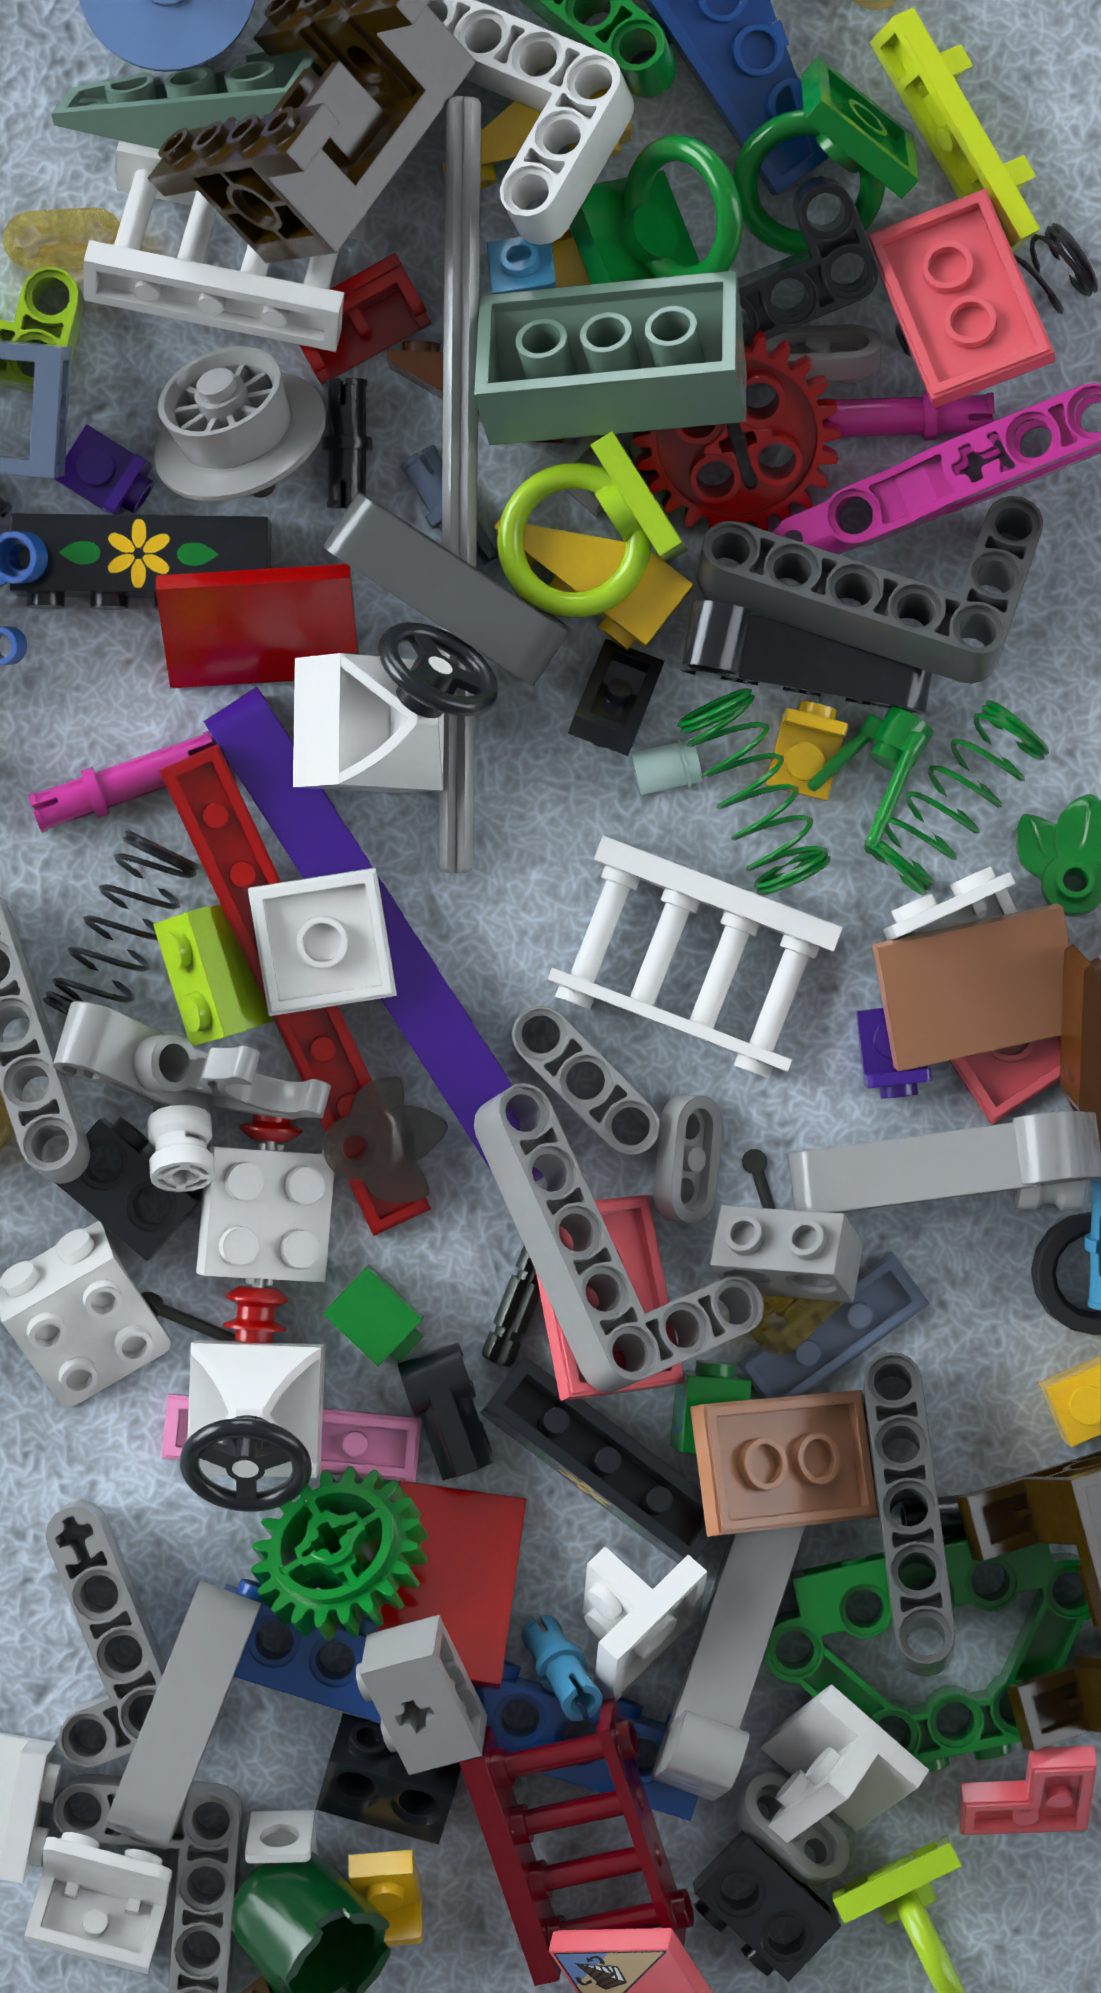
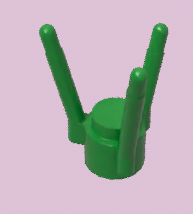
M890 707L883 720L869 714L859 732L808 781V788L812 791L818 790L868 742H871L873 749L869 755L872 760L881 767L893 772L867 837V842L875 846L880 842L908 775L931 739L933 730L922 719L901 708ZM864 846L866 853L871 854Z

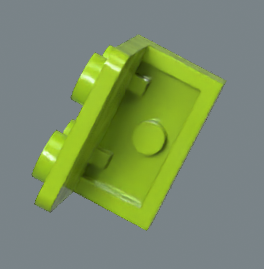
M220 904L188 911L153 924L187 1038L192 1046L274 1022L272 1016L268 1014L266 1002Z

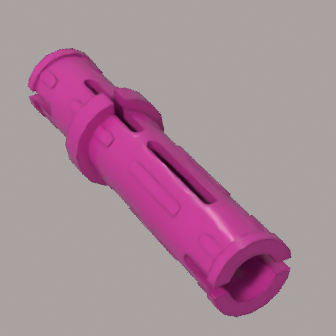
M922 390L921 397L835 399L838 412L822 420L839 424L841 437L923 434L924 441L937 440V434L968 433L994 422V393L968 395L934 409L926 390Z
M203 732L202 735L97 772H95L92 766L81 770L82 777L38 793L28 794L41 832H47L48 829L93 813L98 818L110 814V807L166 788L159 770L214 746L210 732Z

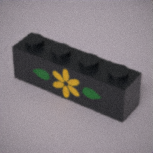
M11 513L10 531H25L37 535L45 544L48 553L46 569L37 580L31 583H10V591L17 597H26V607L61 609L65 608V597H90V608L128 609L129 598H154V609H158L156 575L271 568L272 523L268 517ZM26 546L19 552V562L24 569L28 568L30 564V551Z
M525 1355L516 1363L480 1411V1414L677 1564L687 1555H690L696 1561L714 1537H707L701 1489L583 1399L560 1401L556 1379Z

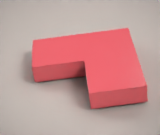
M1095 1746L1044 1747L1036 1751L1029 1750L1025 1780L961 1783L958 1809L960 1834L987 1835L1085 1831V1829H1088L1097 1769Z

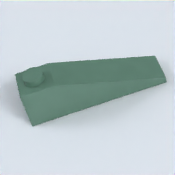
M262 48L244 51L247 63L226 71L214 73L213 69L209 68L207 62L192 69L177 71L169 75L164 80V84L156 85L152 74L143 72L73 87L67 91L51 113L54 126L160 149L173 133L182 128L191 130L209 126L216 121L225 123L231 117L240 122L251 114H256L262 119L264 115L270 114L303 69L311 67L320 78L325 72L304 49L269 57Z

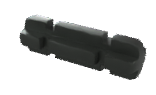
M525 1245L515 1266L519 1268L516 1276H511L493 1323L497 1325L495 1331H489L482 1349V1356L485 1359L504 1367H510L514 1364L521 1343L517 1341L520 1334H526L540 1298L536 1270Z

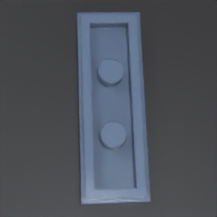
M890 1252L858 1275L853 1302L824 1300L738 1363V1366L746 1377L752 1381L751 1384L762 1399L806 1395L930 1303L893 1252Z

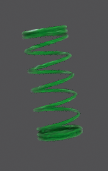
M745 688L719 697L693 710L679 720L677 727L681 728L680 733L689 734L720 722L688 741V747H694L737 731L763 728L762 733L750 744L728 759L705 771L702 774V778L706 779L748 763L765 759H778L777 764L764 776L742 791L717 804L716 807L721 810L762 794L779 790L793 791L791 796L771 813L747 828L733 834L731 840L736 841L757 831L779 824L807 821L806 827L793 839L746 867V871L750 872L780 858L805 853L793 858L785 865L772 868L755 881L754 888L757 889L756 893L768 895L789 888L815 875L830 863L831 856H828L826 848L820 846H805L788 850L808 834L813 825V818L805 815H791L772 820L793 803L799 792L798 787L790 784H778L755 790L778 772L783 765L784 757L776 753H765L738 760L755 748L766 737L769 725L761 722H750L722 729L742 715L753 703L755 695L751 694L752 689ZM800 862V864L793 868L799 869L784 876L782 875L785 873L776 874L785 866Z
M986 700V705H982V713H975L973 716L976 730L981 738L990 745H992L990 739L980 725L979 718L988 720L994 727L1003 731L1005 729L1021 739L1022 742L1016 741L1018 747L1037 760H1044V755L1049 754L1046 744L1039 736L999 703ZM952 739L950 743L952 753L961 767L969 771L968 766L957 750V744L979 753L1017 780L1025 781V776L1008 759L1002 757V760H1000L983 748L966 740ZM938 765L929 766L928 774L937 791L946 796V793L935 777L934 770L959 781L997 808L1002 807V802L986 785L979 783L980 787L950 769ZM908 791L905 794L908 807L920 821L924 822L921 813L912 802L911 796L939 809L974 834L980 833L978 826L963 811L957 809V814L938 801L919 792ZM890 818L888 823L895 824L914 834L951 860L957 859V854L941 837L934 834L935 841L911 825L896 818ZM888 824L885 827V832L893 844L902 849L899 840ZM881 839L875 846L870 845L867 840L864 841L866 849L879 862L888 865L885 861L886 859L904 875H899L902 882L918 894L926 895L927 890H931V886H934V880L919 863L912 860V866Z

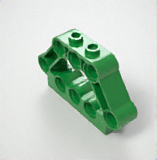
M966 1534L943 1539L952 1610L955 1607L972 1603L975 1607L985 1611H999L1008 1607L1016 1599L1018 1593L1038 1590L1000 1675L996 1676L985 1690L969 1693L966 1689L957 1685H944L933 1690L926 1698L925 1703L907 1706L901 1701L887 1697L822 1640L824 1635L847 1631L850 1635L860 1639L874 1638L881 1635L890 1626L892 1616L883 1552L792 1571L790 1577L798 1610L788 1611L776 1616L763 1658L768 1670L777 1679L787 1683L799 1684L812 1697L817 1696L832 1684L876 1724L888 1716L902 1718L907 1723V1732L899 1744L927 1767L929 1772L948 1767L950 1765L949 1757L974 1752L975 1759L977 1760L1001 1757L1013 1751L1012 1743L1021 1742L1015 1719L1006 1718L999 1712L1000 1701L1008 1692L1006 1686L1063 1667L1083 1622L1091 1618L1084 1590L1077 1600L1070 1603L1059 1602L1053 1596V1585L1061 1574L1066 1572L1079 1573L1077 1564L1081 1563L1079 1555L1074 1553L1051 1554L1049 1544L1040 1542L985 1561L972 1560ZM914 1563L901 1570L899 1579L905 1587L910 1589L917 1579L925 1576L935 1578V1575L929 1567ZM985 1563L999 1564L1004 1570L1002 1586L991 1594L978 1593L972 1587L974 1571ZM860 1590L875 1592L880 1597L878 1612L873 1618L866 1621H856L846 1614L848 1599ZM789 1632H800L811 1639L809 1653L797 1662L784 1661L776 1654L778 1640ZM949 1703H961L969 1708L967 1724L956 1732H946L936 1726L938 1712Z

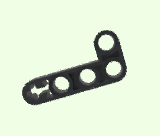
M825 176L810 178L802 183L794 194L792 204L794 217L807 249L738 278L740 305L746 313L745 321L742 325L744 346L751 345L758 331L764 332L766 341L864 299L871 294L877 285L879 277L878 263L856 206L843 185L835 179ZM823 193L836 195L840 199L841 207L835 220L824 225L814 224L808 220L807 208L814 197ZM848 253L858 254L862 257L864 268L857 280L852 283L841 284L831 279V267L838 257ZM791 278L799 280L804 284V296L795 307L782 309L771 303L772 290L780 281Z
M708 600L693 601L680 669L682 672L696 675V671L721 675V680L758 686L759 682L783 686L784 691L821 697V693L846 697L845 701L887 709L897 707L910 713H926L932 678L931 672L765 617L750 615L751 610L745 607Z

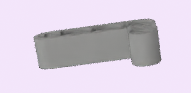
M79 1500L68 1503L54 1514L47 1525L45 1536L48 1549L107 1693L82 1703L73 1709L61 1726L58 1736L60 1751L67 1761L77 1767L92 1768L132 1753L143 1726V1722L138 1719L134 1712V1700L144 1695L155 1696L167 1664L107 1516L94 1503ZM73 1516L78 1525L89 1523L93 1529V1532L85 1539V1546L90 1558H93L100 1551L104 1553L106 1558L92 1562L81 1572H77L74 1564H79L85 1558L81 1544L77 1539L66 1541L63 1536V1531L71 1525L70 1517ZM101 1575L111 1579L118 1589L117 1603L107 1607L98 1606L93 1603L86 1591V1584L89 1578ZM126 1635L137 1640L142 1648V1660L136 1665L131 1666L121 1665L115 1661L110 1651L111 1639L116 1636ZM85 1719L97 1721L106 1731V1744L101 1748H86L76 1738L75 1724Z
M202 1580L200 1581L107 1817V1828L168 1850L185 1807L193 1780L262 1603Z

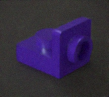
M88 424L85 425L66 455L65 475L54 479L109 515H123L126 509L135 514L144 504L154 486V481L147 477L153 468L147 459L137 453L133 454Z
M884 1009L857 1010L856 1018L864 1086L867 1088L879 1087L880 1099L918 1095L917 1083L932 1081L931 1068L927 1065L900 1072L896 1070L893 1066Z

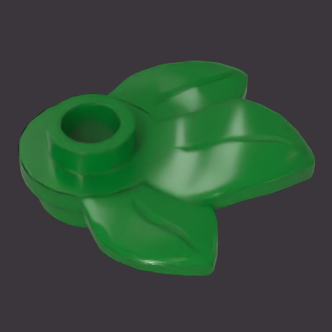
M1086 794L1077 798L1060 814L1057 824L1031 814L1022 815L1016 832L1017 854L1024 869L1041 880V891L1047 904L1057 903L1063 906L1064 915L1070 917L1083 916L1096 909L1101 902V801L1092 794ZM1070 874L1078 875L1084 880L1085 889L1078 892L1071 891L1064 885L1063 878Z

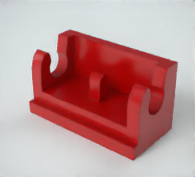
M393 253L330 288V290L344 292L342 328L336 352L299 345L318 381L323 385L327 383V379L338 377L431 325L432 322L396 253Z

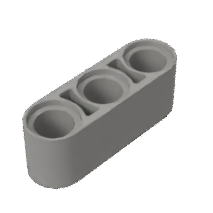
M545 1006L531 1007L521 1013L514 1023L512 1039L516 1050L525 1061L612 1149L618 1153L631 1156L642 1154L651 1148L658 1138L660 1128L658 1115L652 1106L562 1014L553 1008ZM533 1017H549L559 1027V1042L548 1053L539 1054L532 1052L523 1042V1027ZM579 1062H592L599 1066L603 1072V1088L593 1098H578L571 1093L567 1086L568 1072ZM632 1107L644 1112L648 1118L649 1128L643 1140L629 1145L615 1138L611 1126L617 1112L624 1108Z

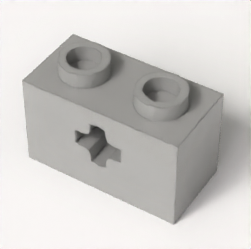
M440 1615L367 1634L362 1663L356 1666L357 1684L363 1699L366 1702L373 1701L381 1717V1731L384 1742L389 1751L398 1752L408 1774L412 1775L482 1756L487 1714Z

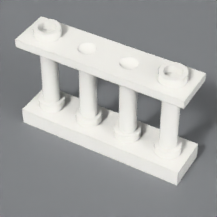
M119 141L116 150V190L129 193L115 244L110 245L89 240L83 260L84 301L336 352L342 328L344 292L330 290L329 286L338 252L310 257L304 284L266 277L269 263H265L249 245H247L240 271L203 264L217 214L216 209L199 191L163 196L147 179L161 160L158 155L159 149ZM155 198L192 206L177 258L140 251ZM369 210L348 238L365 241Z
M603 835L593 862L605 866L601 878L605 879L606 882L571 973L568 974L551 968L547 980L559 984L555 997L591 1010L594 1000L598 999L736 1052L738 1055L734 1063L735 1066L770 1079L774 1067L788 1072L792 1059L773 1052L808 959H816L819 949L829 953L834 952L843 927ZM640 880L663 888L664 891L660 900L666 904L631 995L628 997L594 984L628 893L630 889L636 891ZM700 903L724 912L720 923L725 925V929L690 1020L654 1007L688 915L690 912L696 914ZM759 926L783 935L780 947L785 948V951L748 1043L716 1031L713 1028L749 935L756 937Z

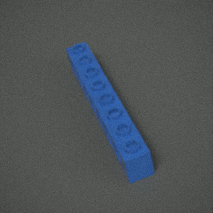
M240 1579L238 1588L226 1584L225 1590L262 1603L234 1677L381 1723V1717L373 1701L366 1702L363 1699L356 1679V1666L362 1663L367 1634L377 1632L378 1626L373 1624L368 1617L362 1618L359 1634L354 1638L342 1623L338 1625L337 1632L331 1641H339L348 1645L354 1653L355 1663L346 1671L334 1672L322 1664L319 1656L320 1648L331 1641H326L316 1627L307 1637H304L290 1623L286 1626L293 1635V1646L281 1653L267 1650L260 1642L259 1628L268 1622H280V1620L257 1592L261 1584L250 1579ZM504 1660L500 1690L474 1686L487 1714L486 1726H492L499 1748L507 1747L509 1752H515L565 1740L562 1735L563 1730L572 1720L565 1716L554 1692L544 1688L541 1683L519 1677L521 1670L519 1665ZM620 1697L616 1703L622 1721L631 1719L638 1739H649L660 1748L671 1714L667 1715L665 1723L641 1715L643 1705ZM522 1699L532 1703L538 1711V1719L527 1729L519 1730L508 1726L503 1720L501 1712L509 1702ZM580 1702L576 1703L583 1719L591 1721L597 1727L600 1710L593 1717L589 1718L583 1705ZM606 1759L539 1773L599 1793L615 1790ZM654 1764L646 1768H638L651 1809L691 1821L699 1796L652 1780Z

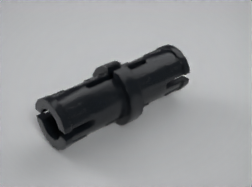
M341 378L327 379L328 436L322 437V450L328 451L327 508L347 509L358 492L366 495V451H372V437L366 436V387H368V380L363 378H345V381H341Z

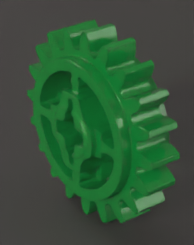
M348 1466L340 1483L334 1480L328 1470H324L320 1477L319 1488L312 1490L307 1485L296 1502L291 1501L279 1507L284 1513L281 1519H262L261 1524L272 1538L254 1542L252 1545L253 1550L262 1560L251 1568L252 1574L261 1584L257 1592L284 1626L292 1623L304 1637H307L316 1627L326 1641H331L340 1623L344 1625L354 1638L359 1634L361 1618L368 1616L373 1624L380 1627L383 1625V1616L380 1608L384 1604H389L391 1607L400 1610L405 1606L397 1590L401 1586L407 1588H417L419 1586V1580L409 1567L428 1563V1557L419 1544L428 1539L429 1535L419 1520L422 1516L421 1512L411 1497L405 1494L397 1481L393 1480L386 1484L380 1473L374 1469L363 1480L353 1466Z

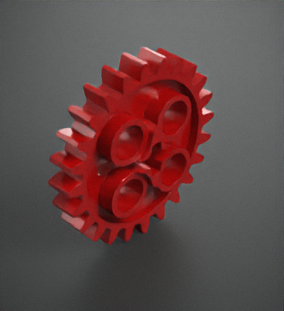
M758 331L751 345L744 346L747 387L753 383L763 382L771 385L776 390L774 399L764 407L754 408L746 404V422H739L741 430L745 432L747 452L756 477V484L754 486L748 487L744 483L733 440L728 436L727 424L632 432L633 444L651 448L636 457L637 469L645 471L657 470L649 477L646 484L652 493L668 489L663 500V511L666 513L674 511L682 504L686 507L684 513L685 527L690 528L701 516L708 518L709 529L717 523L725 521H735L744 524L745 522L754 521L757 528L768 531V516L775 513L782 521L790 517L789 504L793 501L808 509L813 506L811 495L807 490L809 484L821 488H827L829 485L827 475L818 466L819 464L832 465L838 463L837 451L825 445L824 442L841 438L840 425L822 421L838 412L836 400L832 398L816 399L827 389V379L824 375H820L806 380L805 377L812 366L810 357L804 355L790 364L788 362L790 345L785 339L771 353L766 350L764 332ZM773 443L785 444L793 450L792 457L786 464L780 467L766 466L759 460V455L766 446ZM719 461L728 465L732 472L725 482L719 485H709L702 482L697 476L698 471L703 465Z

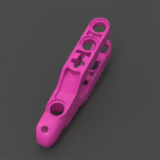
M1090 383L1081 385L929 448L892 468L840 489L827 502L785 518L772 533L786 537L788 532L796 530L803 536L802 543L840 555L857 547L872 545L918 525L966 509L1101 454V431L1095 433L1084 431L1081 426V419L1088 407L1101 403V384ZM1036 428L1049 429L1052 441L1046 453L1035 458L1024 457L1021 445L1026 434ZM999 442H1002L1004 450L1015 463L1014 468L1009 469V466H1003L1002 460L997 459L1004 456L997 446ZM974 454L980 455L985 461H992L981 467L983 478L977 482L972 480L967 474H962V472L971 468L969 457ZM863 499L868 501L872 507V523L862 533L849 534L841 523L842 510L852 500Z

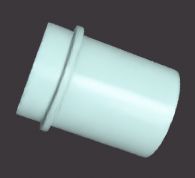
M677 738V742L631 752L640 796L687 785V788H691V784L703 782L696 746H687L688 741L693 738L682 741L680 738Z

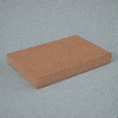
M1057 903L872 944L893 1066L899 1072L1061 1036L1064 949L1069 947L1063 906Z
M862 1390L711 1403L690 1407L707 1537L879 1517Z

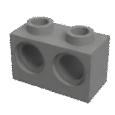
M721 1205L710 1266L721 1280L733 1276L748 1279L756 1285L761 1295L853 1302L864 1242L845 1214Z

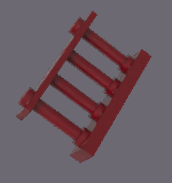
M615 1698L603 1700L596 1734L509 1752L507 1747H498L492 1726L490 1725L486 1726L482 1756L459 1762L534 1986L560 1980L561 1969L549 1953L552 1935L555 1931L671 1928L684 1947L686 1929L694 1926V1913L689 1893L686 1888L677 1890L635 1761L636 1758H639L640 1751L634 1724L631 1719L622 1721ZM606 1759L615 1787L613 1791L531 1809L525 1803H517L512 1788L515 1785V1778ZM624 1815L634 1845L632 1847L547 1865L544 1859L536 1860L531 1842L534 1841L535 1834ZM642 1871L652 1902L566 1920L562 1914L555 1916L549 1898L552 1897L553 1890Z

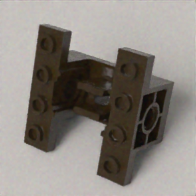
M272 0L264 12L268 19L253 39L269 57L304 49L325 72L324 75L320 78L311 67L303 69L270 114L264 115L262 119L256 114H251L240 122L231 117L225 123L216 121L206 127L191 130L182 128L176 131L159 149L158 155L161 160L147 179L163 196L199 191L265 263L337 253L446 105L449 98H451L476 64V61L429 8L428 4L431 0Z
M1101 1451L956 1497L972 1560L985 1561L1040 1542L1076 1545L1081 1562L1077 1564L1093 1627L1099 1629L1101 1636ZM1082 1653L1075 1656V1663L1006 1686L1023 1749L1036 1751L1090 1731L1101 1733V1655Z

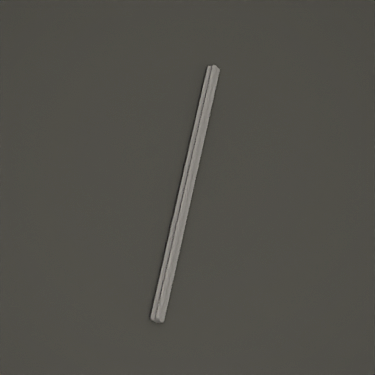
M456 96L449 98L446 103L442 546L477 568L478 406L474 396L480 280L481 103L475 97ZM441 650V655L450 659L456 667L470 672L458 660ZM460 688L454 694L456 696H474V694ZM444 713L443 791H439V868L447 873H467L472 870L474 865L475 716H456Z

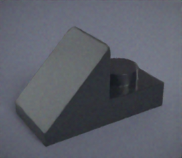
M605 639L574 714L568 734L589 741L598 747L607 748L629 756L665 661L629 648L627 651L615 642Z

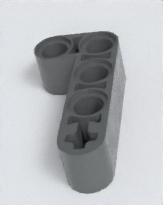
M361 492L356 494L323 545L327 551L530 685L535 686L571 631L569 626L555 616L535 608L523 598Z

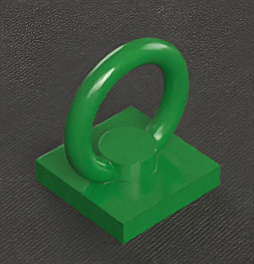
M819 56L801 74L803 109L783 113L760 126L748 138L740 150L732 175L739 192L745 226L759 241L768 247L789 255H794L807 249L800 230L791 229L778 223L766 212L760 201L757 188L758 174L764 159L775 147L784 141L798 136L814 135L820 147L838 165L851 173H858L859 171L860 187L855 206L865 231L879 212L885 186L903 199L919 181L914 135Z
M668 135L653 141L639 153L629 171L628 177L593 184L569 228L591 284L728 271L736 258L741 243L743 214L736 183L719 155L708 145L693 137ZM670 162H684L696 169L708 185L714 200L717 221L715 239L709 254L701 262L694 249L664 170L659 171Z

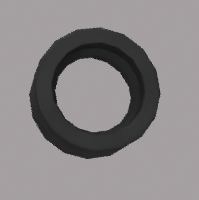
M1091 1212L1070 1215L1049 1228L1035 1249L1031 1267L1034 1292L1047 1314L1067 1328L1086 1334L1101 1335V1310L1089 1311L1077 1308L1066 1300L1058 1287L1056 1270L1059 1257L1069 1244L1084 1237L1087 1233H1091Z

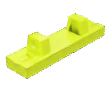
M914 7L893 16L869 42L958 199L986 189L1012 252H1014L1040 230L1038 223L1019 192L1023 185L1036 177V174L1025 155H1021L1003 164L956 82L962 73L973 66L962 45L959 44L940 53Z

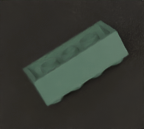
M736 270L480 295L474 396L489 445L606 435L611 431L614 434L746 422L747 370L739 283Z

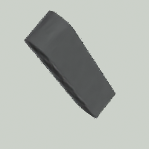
M888 1352L877 1356L871 1361L864 1376V1402L895 1648L899 1662L907 1671L917 1676L929 1677L939 1674L949 1666L954 1655L955 1625L922 1376L919 1367L910 1357L902 1353ZM890 1376L899 1377L910 1386V1391L902 1399L887 1400L877 1393L875 1389L877 1383L883 1378ZM904 1438L912 1441L919 1452L909 1462L896 1463L887 1458L883 1449L891 1440ZM906 1500L915 1501L922 1505L926 1510L927 1516L918 1525L912 1527L903 1526L893 1519L891 1515L893 1507ZM914 1563L923 1564L931 1569L936 1579L927 1589L921 1591L911 1590L900 1581L899 1574L901 1570ZM918 1628H932L942 1636L944 1644L935 1654L929 1656L919 1655L908 1646L907 1638L909 1634Z

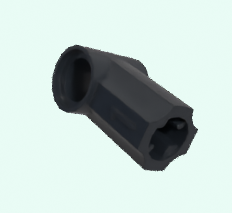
M459 1343L398 1363L399 1373L415 1417H421L443 1481L475 1472L494 1463L492 1448L473 1398L477 1397L474 1384L468 1377Z

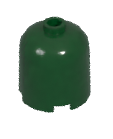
M311 1852V1858L307 1862L261 1864L241 1884L233 1900L231 1928L241 1950L275 1993H364L379 1977L391 1953V1948L384 1941L385 1931L390 1926L387 1919L332 1864Z

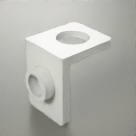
M315 1810L251 1812L245 1859L247 1863L254 1864L255 1869L263 1863L307 1862L311 1858V1852L319 1856Z

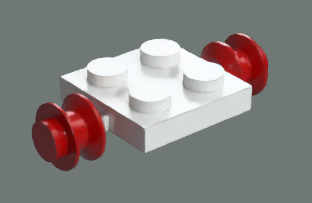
M253 1114L252 1120L239 1125V1129L250 1139L263 1140V1143H257L256 1149L207 1146V1150L213 1154L215 1178L212 1183L203 1188L196 1274L246 1278V1283L252 1285H239L225 1294V1298L237 1304V1316L224 1322L223 1327L235 1329L236 1341L273 1343L274 1332L287 1331V1327L275 1321L276 1307L289 1303V1298L277 1288L265 1287V1285H273V1280L326 1281L336 1155L284 1151V1145L276 1144V1142H290L303 1134V1130L293 1125L291 1119Z

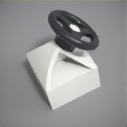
M416 622L399 623L388 628L379 640V656L337 653L295 658L293 787L380 793L443 791L444 713L456 716H475L489 710L494 705L498 696V683L492 668L473 647L455 635L438 627ZM410 642L418 655L417 659H402L398 653V646L401 643ZM438 649L454 657L470 672L456 667L450 659L441 655ZM460 688L474 694V696H456L454 694Z
M196 1340L191 1343L188 1436L180 1454V1470L187 1485L198 1496L211 1504L229 1510L243 1512L266 1511L291 1502L304 1491L310 1478H317L321 1473L326 1344L250 1343L220 1340ZM205 1474L229 1475L236 1480V1491L214 1483ZM262 1476L289 1477L284 1483L275 1488L257 1492V1480Z

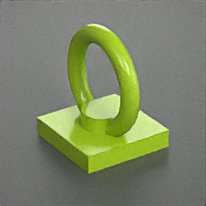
M613 431L590 445L604 468L586 463H564L543 469L532 475L516 489L502 513L498 528L497 546L504 574L514 590L525 601L545 613L565 618H583L603 613L622 602L636 588L647 568L652 545L667 564L688 551ZM565 489H584L594 492L613 525L626 542L623 559L615 573L598 587L583 592L561 591L544 583L530 568L523 548L524 528L533 509L547 496Z
M947 1835L832 1891L833 1902L844 1924L876 1908L879 1909L886 1924L901 1919L936 1993H967L925 1908L938 1900L930 1882L962 1867Z

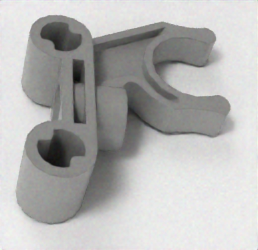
M76 1001L70 1004L53 1067L65 1075L83 1081L104 1083L154 1106L153 1113L158 1109L168 1106L191 1105L205 1109L210 1115L212 1108L291 1120L323 1118L331 1085L316 1079L295 1082L274 1079L255 1073L261 1053L251 1047H211L208 1053H205L193 1047L191 1042L182 1035L165 1034L116 1010L89 1002Z

